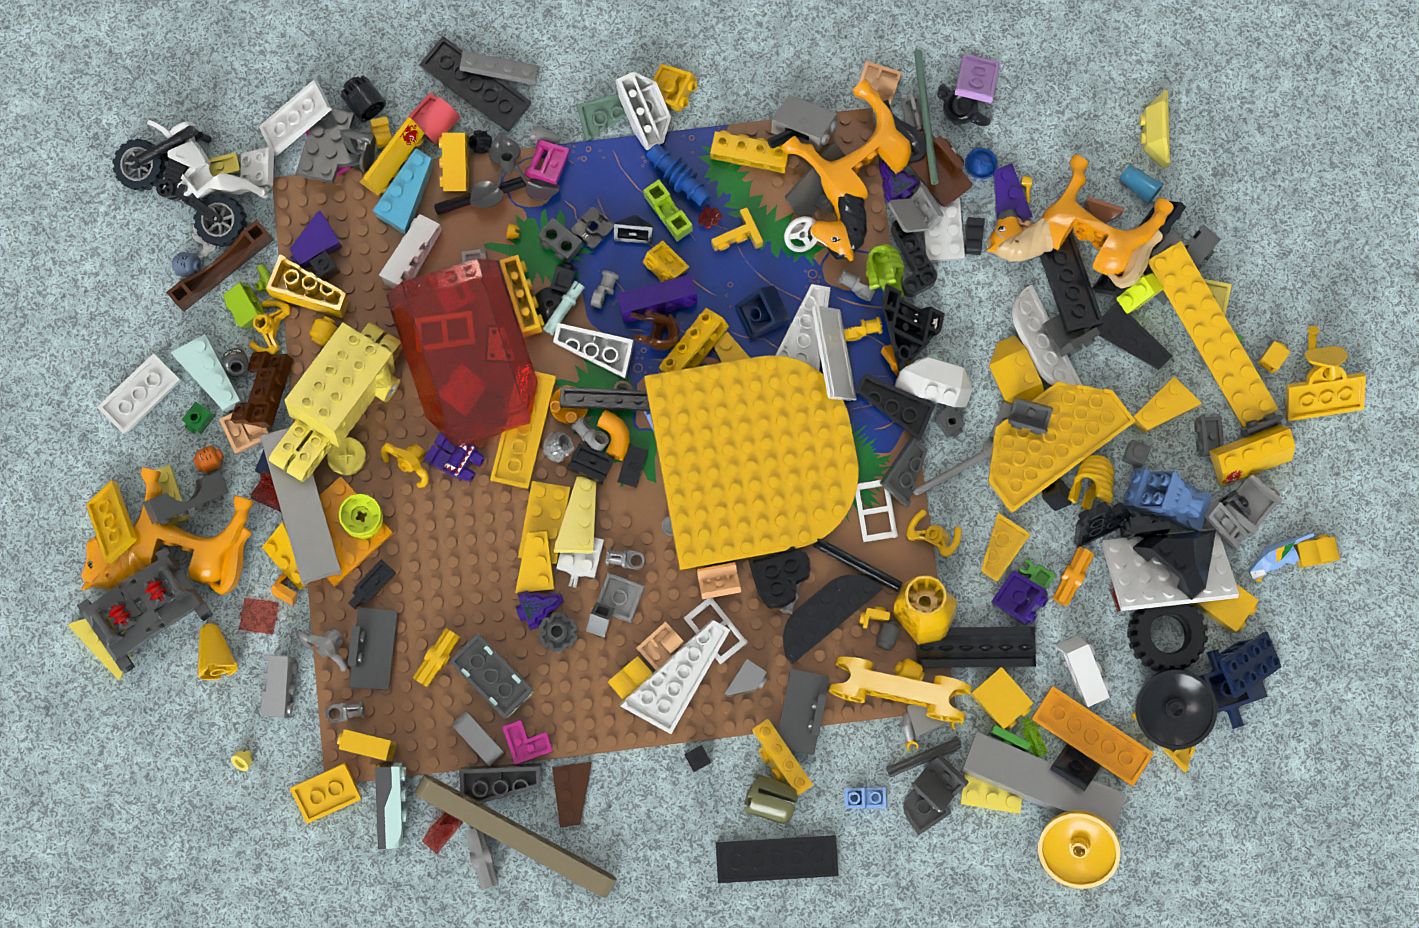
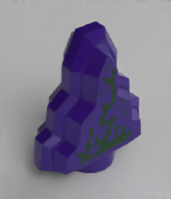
M884 160L879 162L880 175L884 179L882 187L885 190L884 197L887 203L890 200L909 199L914 194L912 189L920 183L914 175L909 176L904 170L895 174Z
M528 591L518 593L520 605L516 606L520 621L526 620L529 629L533 630L539 627L541 621L544 618H548L549 612L556 610L564 602L562 594L549 593L542 595L539 592L530 594Z

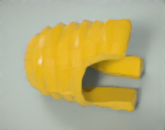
M1090 455L1083 460L1077 475L1074 477V483L1069 491L1068 499L1073 503L1078 502L1082 479L1088 477L1094 481L1084 493L1081 507L1090 511L1095 497L1107 504H1111L1115 476L1111 461L1102 455Z

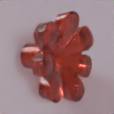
M705 206L702 209L703 212L698 215V224H704L705 228L709 229L711 228V223L713 225L719 223L718 220L722 219V214L718 208L710 209L708 206Z

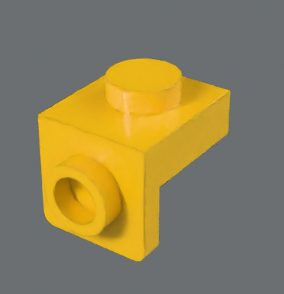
M875 606L874 609L866 608L865 612H861L859 623L863 624L862 629H867L869 618L888 622L890 612H886V608Z

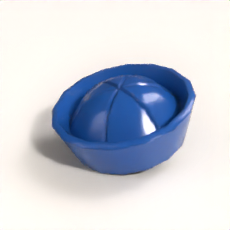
M976 148L967 154L965 167L972 177L987 179L998 168V160L991 150Z

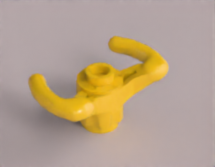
M269 299L261 302L263 308L272 306L279 307L280 309L270 315H257L253 321L254 328L263 334L269 348H263L254 341L249 342V347L255 352L267 351L271 355H275L280 349L276 340L279 324L282 319L290 314L291 309L283 301Z
M385 443L382 446L381 457L385 463L390 461L388 455L390 453L398 458V466L402 471L412 472L414 470L421 477V480L416 484L418 488L425 487L428 484V472L420 464L424 460L425 452L419 445L414 444L406 450L394 447L390 443Z
M924 509L920 510L914 515L908 525L907 538L910 541H926L938 547L941 556H951L960 543L961 527H955L953 541L948 546L950 534L939 525L929 526L927 530L915 531L918 522L926 515Z

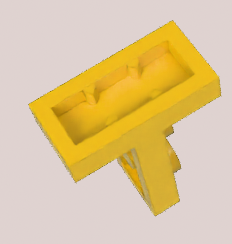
M747 207L740 210L743 226L711 239L714 251H723L734 242L741 243L747 240L748 236L755 249L763 246V240Z

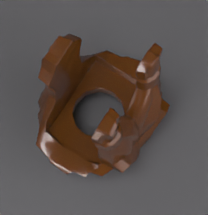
M651 310L645 311L644 315L638 313L630 314L632 318L654 324L650 331V337L634 335V340L637 342L645 343L653 349L660 351L671 349L679 342L680 328L677 319L672 315L667 316ZM668 328V336L665 340H662V334Z

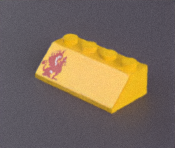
M410 117L401 124L359 181L377 196L381 192L383 194L390 186L389 181L392 177L395 179L401 170L400 166L403 162L406 163L411 156V151L414 147L418 149L424 141L422 136L425 133Z
M1279 424L1210 450L1209 453L1219 487L1247 478L1251 474L1254 475L1292 461L1295 443L1291 429Z

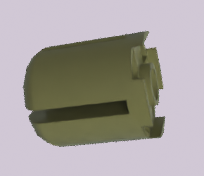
M754 773L753 778H756V780L753 781V784L748 789L744 802L748 806L743 811L780 824L788 822L794 814L795 804L798 800L796 789L787 783Z

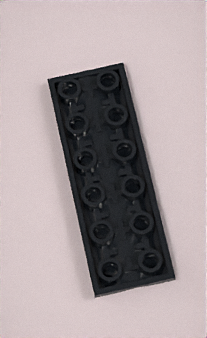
M950 627L947 635L940 641L920 645L916 643L917 663L923 668L1036 667L1035 627Z

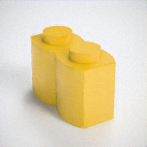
M1328 534L1316 536L1317 540L1310 541L1308 538L1293 545L1300 559L1297 561L1298 569L1340 560L1335 536L1329 537Z
M637 656L612 677L608 683L624 701L653 673Z

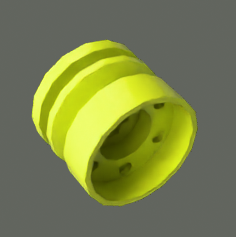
M355 494L344 500L340 506L339 520L349 535L358 539H367L377 534L381 529L384 518L382 510L375 499L369 495ZM360 514L366 516L364 522L357 520L360 518Z

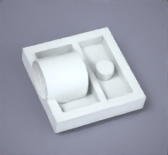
M267 147L242 153L240 178L248 179L256 186L269 191V187L273 186L274 149Z

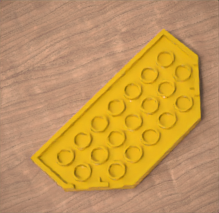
M1057 382L1032 400V402L1053 407L1047 427V434L1041 433V435L1031 433L1026 428H1022V430L1015 429L1008 423V419L995 427L988 483L1011 513L1136 421L1113 390Z

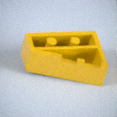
M442 133V137H439V148H442L439 166L443 168V176H440V187H443V191H469V149H467V139H469L470 133Z

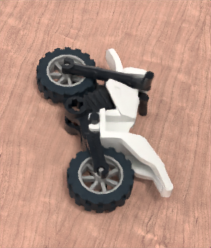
M148 120L147 124L159 129L166 136L167 140L155 145L147 140L137 138L135 140H128L126 144H121L119 146L120 149L116 150L114 154L116 155L115 159L113 158L112 164H114L113 172L117 175L115 176L122 185L133 190L148 191L155 186L160 196L172 201L182 200L185 204L196 210V214L193 216L195 223L193 224L194 228L197 229V235L203 241L219 247L232 245L244 228L247 227L245 219L247 215L243 211V206L237 200L222 194L241 196L252 191L262 198H267L268 192L256 186L248 179L226 173H220L214 177L210 173V161L198 143L200 140L210 143L212 138L199 131L194 123L182 122L169 130ZM142 151L140 155L136 156L135 153ZM128 165L133 168L130 172L128 171ZM137 170H138V179L132 177V175H133ZM223 207L221 213L216 208ZM227 209L231 212L229 216H225ZM208 221L214 224L211 227H209ZM217 226L219 227V235L212 232ZM226 226L227 228H229L225 233H223V227Z

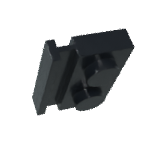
M579 443L567 469L603 485L615 458Z

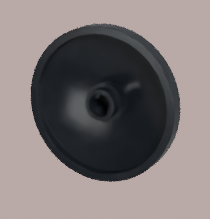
M1168 669L1154 674L1142 685L1135 701V715L1140 729L1153 743L1167 749L1182 750L1199 744L1210 734L1217 719V702L1210 686L1198 675L1183 669Z

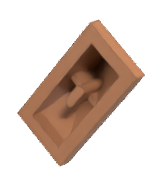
M1087 197L1084 202L1085 209L1105 224L1120 217L1124 212L1123 207L1091 197Z

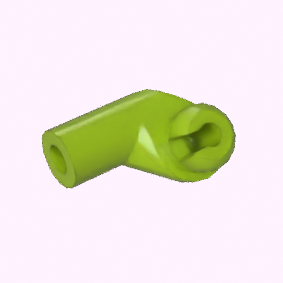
M260 264L256 267L260 279L254 286L257 291L265 292L271 275L266 265Z

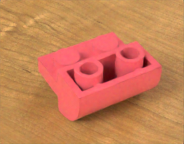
M429 93L408 116L425 133L423 137L435 145L439 142V137H442V133H447L461 118L441 97H436L432 93Z

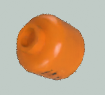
M209 445L198 450L193 461L199 472L202 471L205 474H209L222 467L224 455L220 448L216 450L214 446Z

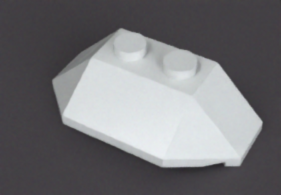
M631 72L616 79L619 99L633 132L643 147L649 150L655 144L660 145L664 143L671 116L656 81L636 72Z
M925 357L903 368L899 372L895 387L915 396L952 407H967L973 390L964 367L931 357Z

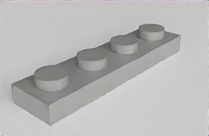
M463 51L459 70L534 85L537 65Z

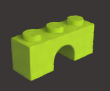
M657 180L643 190L645 199L677 242L693 231L692 223L682 210L679 211L675 206L670 193L660 180Z

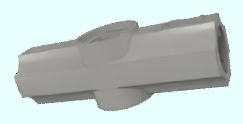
M476 828L465 831L471 851L469 852L474 870L476 869L481 890L499 885L493 866V855H491L492 852L487 845L484 833Z

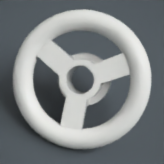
M802 216L793 220L786 228L784 234L787 247L795 252H804L811 249L817 240L812 238L810 241L808 239V230L817 221L808 216ZM791 239L802 240L805 245L795 246L792 244Z

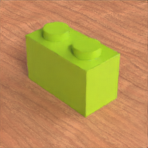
M239 282L222 295L226 307L232 312L234 321L240 328L250 329L253 327V321L257 315L266 314L249 284Z

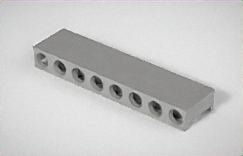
M289 428L261 435L260 438L302 584L306 585L309 582L336 574L340 575L342 572L313 473L304 482H301L287 473V470L284 471L269 461L272 451L289 430Z
M976 732L973 737L965 763L961 769V772L1059 814L1073 810L1094 813L1105 819L1113 829H1115L1126 794L1093 780L1087 789L1083 791L1050 770L1053 763L979 732Z

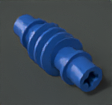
M655 144L646 156L654 163L656 170L660 169L665 173L663 180L669 183V186L674 188L676 193L684 191L689 201H695L700 207L706 205L711 199L712 194L704 188L705 184L702 181L698 182L696 180L697 172L690 175L693 168L689 167L685 170L688 164L684 162L680 165L681 157L675 160L671 157L672 153L669 150L665 151L659 144Z

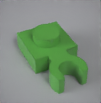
M1025 559L1024 563L1028 565V570L1020 567L1018 571L1023 575H1030L1029 580L1047 589L1056 575L1040 564L1036 568L1033 567V563Z

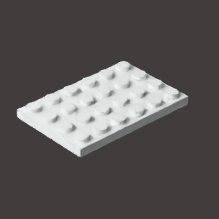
M1215 528L1202 529L1201 531L1216 530V529H1215ZM1217 530L1206 589L1193 600L1177 588L1180 578L1158 559L1152 557L1149 561H1146L1133 550V546L1144 538L1138 536L1130 540L1119 538L1103 540L1102 548L1121 611L1233 599L1239 596V591ZM1184 531V532H1175V533H1168V534L1186 533V532H1195V531Z

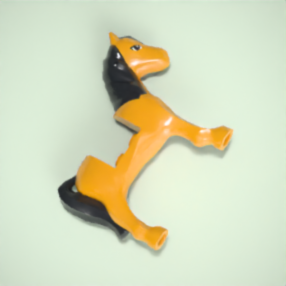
M864 79L852 90L856 96L867 100L876 115L875 130L863 146L832 162L823 159L816 152L812 144L801 143L796 136L790 138L781 147L787 154H795L804 158L819 174L824 192L835 208L838 221L814 222L811 225L810 231L812 237L826 245L828 251L838 260L847 258L849 261H853L854 253L864 244L867 234L865 200L868 198V192L863 182L856 175L863 164L866 167L879 154L893 172L897 174L907 164L922 160L926 154V142L921 133L910 124L895 116L891 110L889 100L883 101L879 92L871 87L867 79Z

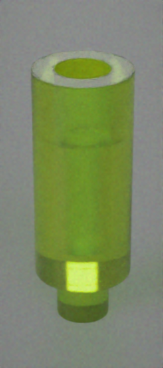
M1029 717L1023 719L1024 728L1022 730L1027 741L1031 743L1030 748L1034 756L1039 757L1048 753L1036 724H1032Z

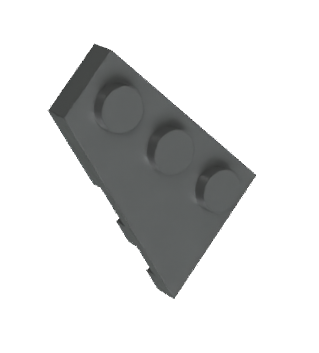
M910 437L880 481V484L904 507H910V497L917 485L915 483L917 474L921 472L928 450L915 437Z

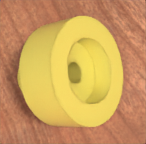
M249 750L245 752L237 751L232 756L231 761L239 770L247 771L253 763L251 759L252 753Z

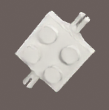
M594 537V553H560L556 569L568 572L571 575L569 587L577 588L579 577L595 578L604 539Z

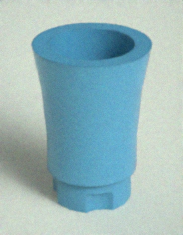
M1131 164L1119 179L1147 205L1151 203L1164 185V183L1150 177Z

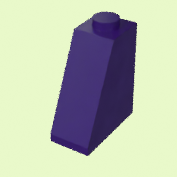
M321 210L315 214L290 248L293 254L290 256L292 262L298 264L302 269L311 266L309 261L324 251L330 255L342 248L341 243Z

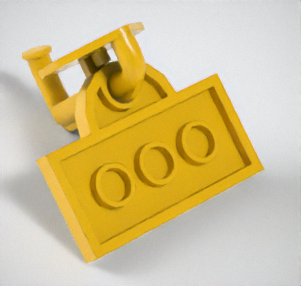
M1309 326L1307 329L1308 350L1305 352V358L1309 363L1316 366L1307 374L1306 381L1287 384V421L1364 410L1366 375L1363 372L1346 375V372L1340 365L1348 358L1347 352L1339 346L1317 348V334L1320 330L1317 326Z

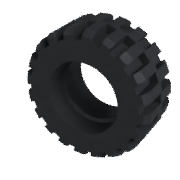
M1190 604L1138 609L1133 613V619L1128 624L1130 631L1127 632V638H1130L1131 641L1129 647L1134 650L1135 654L1133 655L1135 658L1140 659L1142 665L1151 667L1153 671L1188 668L1192 663L1198 661L1199 655L1204 653L1206 649L1204 643L1208 642V636H1205V631L1208 628L1207 624H1203L1204 616L1198 614V608L1195 605ZM1160 616L1175 618L1184 630L1183 645L1175 652H1162L1152 642L1150 636L1151 625Z

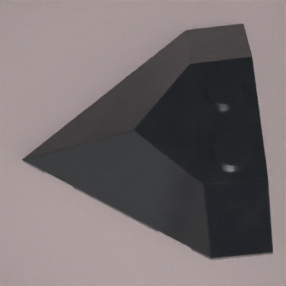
M887 284L884 288L881 304L898 371H901L910 360H913L930 343L934 336L941 332L945 313L931 306L920 309L901 299L902 291Z
M1216 530L1146 536L1133 546V550L1146 561H1149L1152 557L1158 559L1180 578L1177 588L1193 600L1206 589Z

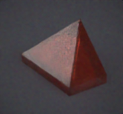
M445 812L431 826L422 842L438 854L463 822Z

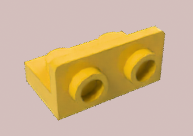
M661 241L649 250L643 260L647 269L651 270L661 282L678 278L689 269V266L664 241Z

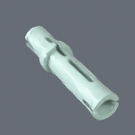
M574 281L567 294L562 296L563 300L543 327V330L552 336L556 331L557 323H561L571 307L575 306L577 298L585 288L580 283L577 284V281Z

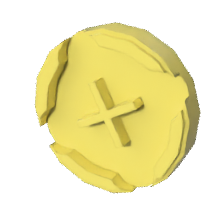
M346 437L340 447L336 445L331 447L327 453V460L334 472L350 476L358 473L366 463L367 454L364 446L358 440Z

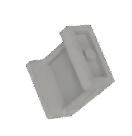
M1253 474L1248 476L1236 490L1240 497L1243 495L1249 502L1248 507L1251 510V516L1247 518L1234 499L1224 505L1248 532V537L1256 533L1264 519L1283 500L1277 490L1269 488L1264 484L1265 481L1258 475L1254 476Z

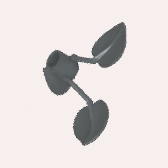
M500 132L493 140L492 147L489 149L490 160L494 164L501 165L497 184L494 185L491 181L478 182L471 191L470 203L480 208H490L498 205L504 197L503 191L498 189L503 172L511 173L514 169L518 171L523 181L528 185L526 192L533 200H546L559 192L560 187L558 183L556 185L536 178H530V181H528L519 168V164L515 161L521 152L519 145Z

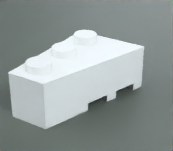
M1075 636L1055 645L1057 650H1060L1064 655L1066 661L1063 663L1066 668H1069L1073 678L1071 680L1083 704L1090 707L1110 698L1107 692L1109 686L1106 680L1101 677L1102 668L1098 662H1095L1093 656L1095 651L1091 644Z

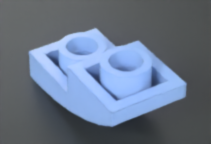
M887 787L845 788V808H887Z

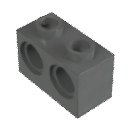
M554 218L538 234L540 245L546 250L549 248L555 252L554 255L562 262L565 260L570 263L583 247L582 240ZM550 233L557 234L555 239L550 240L547 238ZM566 244L572 246L569 251H563L562 247Z

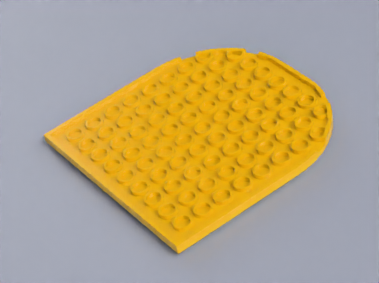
M769 355L644 376L679 570L786 551L792 546L795 549L805 547L817 542V539L824 538L844 519L853 503L857 490V455L843 399L828 398L824 375L817 369L797 359Z

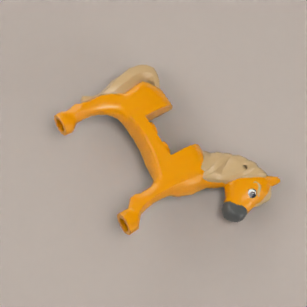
M1074 154L1069 161L1072 176L1062 195L1045 210L1042 217L1036 223L1023 230L1019 225L1017 214L1012 209L1004 210L998 215L995 230L992 231L986 240L987 252H992L999 258L1010 262L1024 261L1040 256L1044 252H1050L1053 248L1059 250L1074 227L1073 233H1075L1079 240H1088L1092 242L1095 248L1100 250L1092 268L1108 275L1116 286L1126 288L1137 283L1148 266L1152 248L1163 238L1159 228L1165 224L1167 216L1174 207L1168 200L1158 198L1154 203V214L1137 228L1120 230L1105 224L1077 203V194L1087 181L1084 171L1088 168L1089 163L1084 157Z

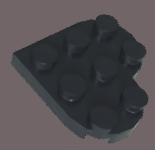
M1102 502L1091 511H1082L1078 515L1079 520L1075 528V545L1077 548L1119 529V524L1125 519L1128 521L1131 517L1128 508L1123 503H1118L1111 508L1106 502Z
M793 546L786 551L748 558L758 596L769 609L783 608L796 600L797 584L810 577L811 563L807 553L800 549H795Z

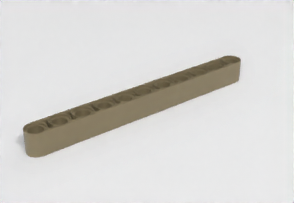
M424 774L414 791L415 795L601 897L607 898L617 881L616 877L430 775Z

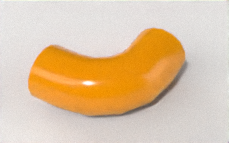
M604 410L597 427L607 431L611 436L606 453L617 460L623 461L630 444L629 429L625 422L616 414Z

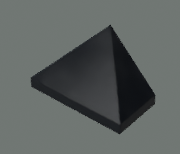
M637 215L619 220L614 223L613 241L652 244L653 225Z

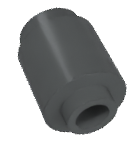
M891 620L887 623L883 622L876 638V645L891 651L892 647H895L901 629L898 628L899 624Z

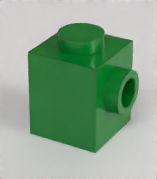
M195 401L182 418V421L186 423L185 428L193 434L196 431L202 434L215 415Z

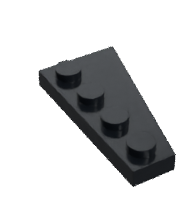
M1118 302L1102 316L1104 323L1101 326H1096L1100 332L1098 336L1157 370L1172 357L1145 328L1124 311Z

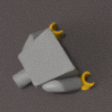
M910 704L906 708L907 711L903 714L902 729L906 740L905 746L909 752L910 744H915L916 749H918L917 740L947 725L956 730L954 728L955 722L941 721L928 717L926 715L927 707Z

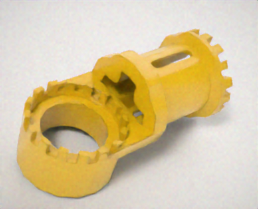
M880 317L867 321L862 319L860 320V327L855 326L854 328L851 327V329L848 328V330L846 328V331L844 329L845 341H856L870 333L878 332L882 334Z

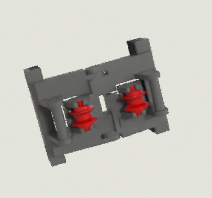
M166 547L156 553L159 560L123 581L119 587L116 586L94 603L86 599L77 605L119 669L125 674L135 668L128 655L162 632L165 626L167 628L194 610L203 621L213 615ZM165 579L168 581L172 589L175 591L174 594L164 581ZM140 600L148 609L144 614L136 604ZM108 618L118 633L112 631L105 619ZM129 627H131L129 630H127V631L124 632L123 634H120V633H122L123 631H125L126 629H128Z

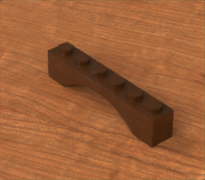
M256 220L244 229L234 243L215 261L199 272L182 279L166 293L185 312L274 239L260 222Z

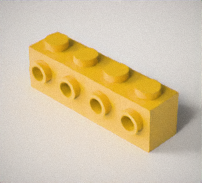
M721 130L720 132L715 131L710 159L785 173L789 154L781 149L784 144L776 148H770L767 140L764 138L752 139L744 134L737 136L732 135L728 131Z
M518 255L499 260L524 338L543 332L541 328L544 325L541 314L537 315L535 309L539 306L536 297H531L530 293L533 287L530 278H525L524 272H528L525 262H520Z
M705 308L658 368L665 373L698 367L729 328V325L723 317Z

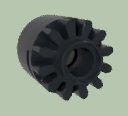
M364 75L361 78L358 76L349 79L341 91L342 94L340 96L361 122L371 120L386 106L385 99Z

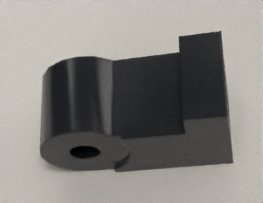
M967 217L965 222V254L981 255L985 218Z

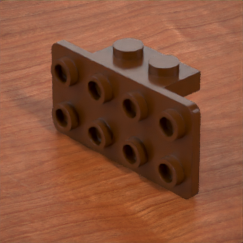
M922 130L920 133L925 139L924 130ZM932 134L939 183L931 184L927 149L922 160L909 163L908 165L923 184L927 186L940 205L947 207L971 189L973 184L962 171L964 167L963 158L958 153L955 154L951 149L952 145L947 139H943L941 135L935 138Z

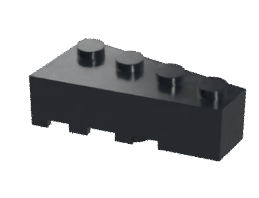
M865 373L856 390L857 395L912 437H915L918 441L921 440L936 404Z

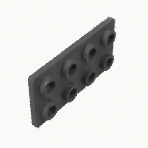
M832 142L821 155L823 159L831 162L845 156L835 142ZM813 166L810 167L785 196L786 201L799 217H811L817 209L828 214L834 209L833 204L824 192L821 178Z
M358 608L356 626H352L348 666H351L350 687L389 690L397 611Z
M795 669L790 670L778 734L790 751L814 755L827 697L828 676Z

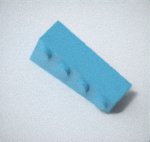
M415 148L373 209L377 218L404 235L410 229V225L416 216V211L423 198L422 195L435 166L431 157Z

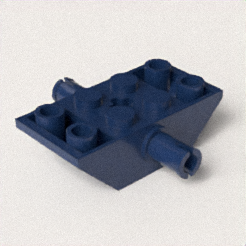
M1219 649L1207 652L1212 670H1210V673L1200 675L1199 677L1212 689L1217 702V713L1227 712L1232 729L1245 726L1239 708L1242 705L1268 697L1263 681L1238 698H1234L1222 668L1215 658L1219 654ZM1228 686L1229 690L1224 692L1223 687Z

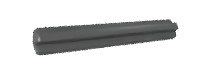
M955 738L887 767V773L889 777L896 776L934 760L939 754L943 756L960 749L961 743L958 738Z

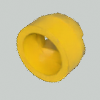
M508 223L506 238H518L520 234L516 232H520L519 227Z

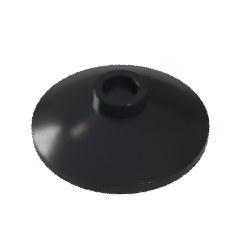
M547 287L536 293L535 297L539 307L535 309L537 315L541 314L544 324L548 322L563 300L564 292ZM549 301L554 303L552 307H547Z

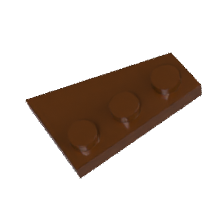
M592 762L552 767L560 828L580 825Z

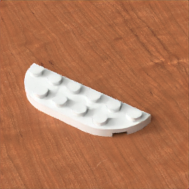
M1033 285L1026 287L1014 300L1012 308L1013 324L1039 376L1050 385H1054L1057 382L1082 385L1068 355L1061 357L1042 326L1043 323L1050 319Z

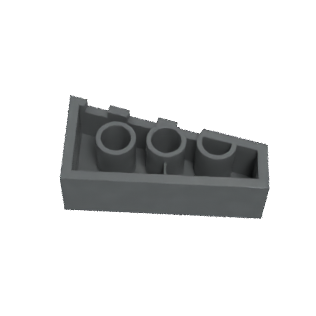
M1204 224L1185 245L1198 271L1202 268L1200 263L1204 259L1209 260L1215 253L1212 249L1221 240ZM1163 290L1154 296L1163 305L1169 301Z

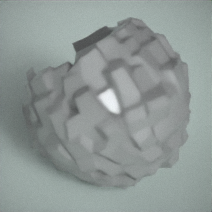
M551 432L544 439L543 450L548 459L560 463L566 456L571 455L574 451L572 438L565 433Z

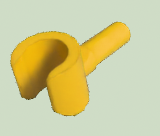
M1023 176L1020 185L1026 187L1025 198L1027 203H1030V191L1033 180L1031 177Z

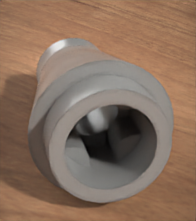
M533 126L529 141L537 144L539 140L556 145L558 134L540 126Z

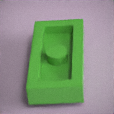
M996 725L989 732L990 735L1002 740L1003 743L1014 746L1024 752L1031 745L1030 742Z

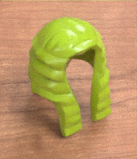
M882 244L873 247L869 251L866 262V276L869 278L870 290L877 289L881 285L884 291L885 285L888 284L902 291V298L904 297L901 286L904 265L901 255L898 254L899 251L892 245Z

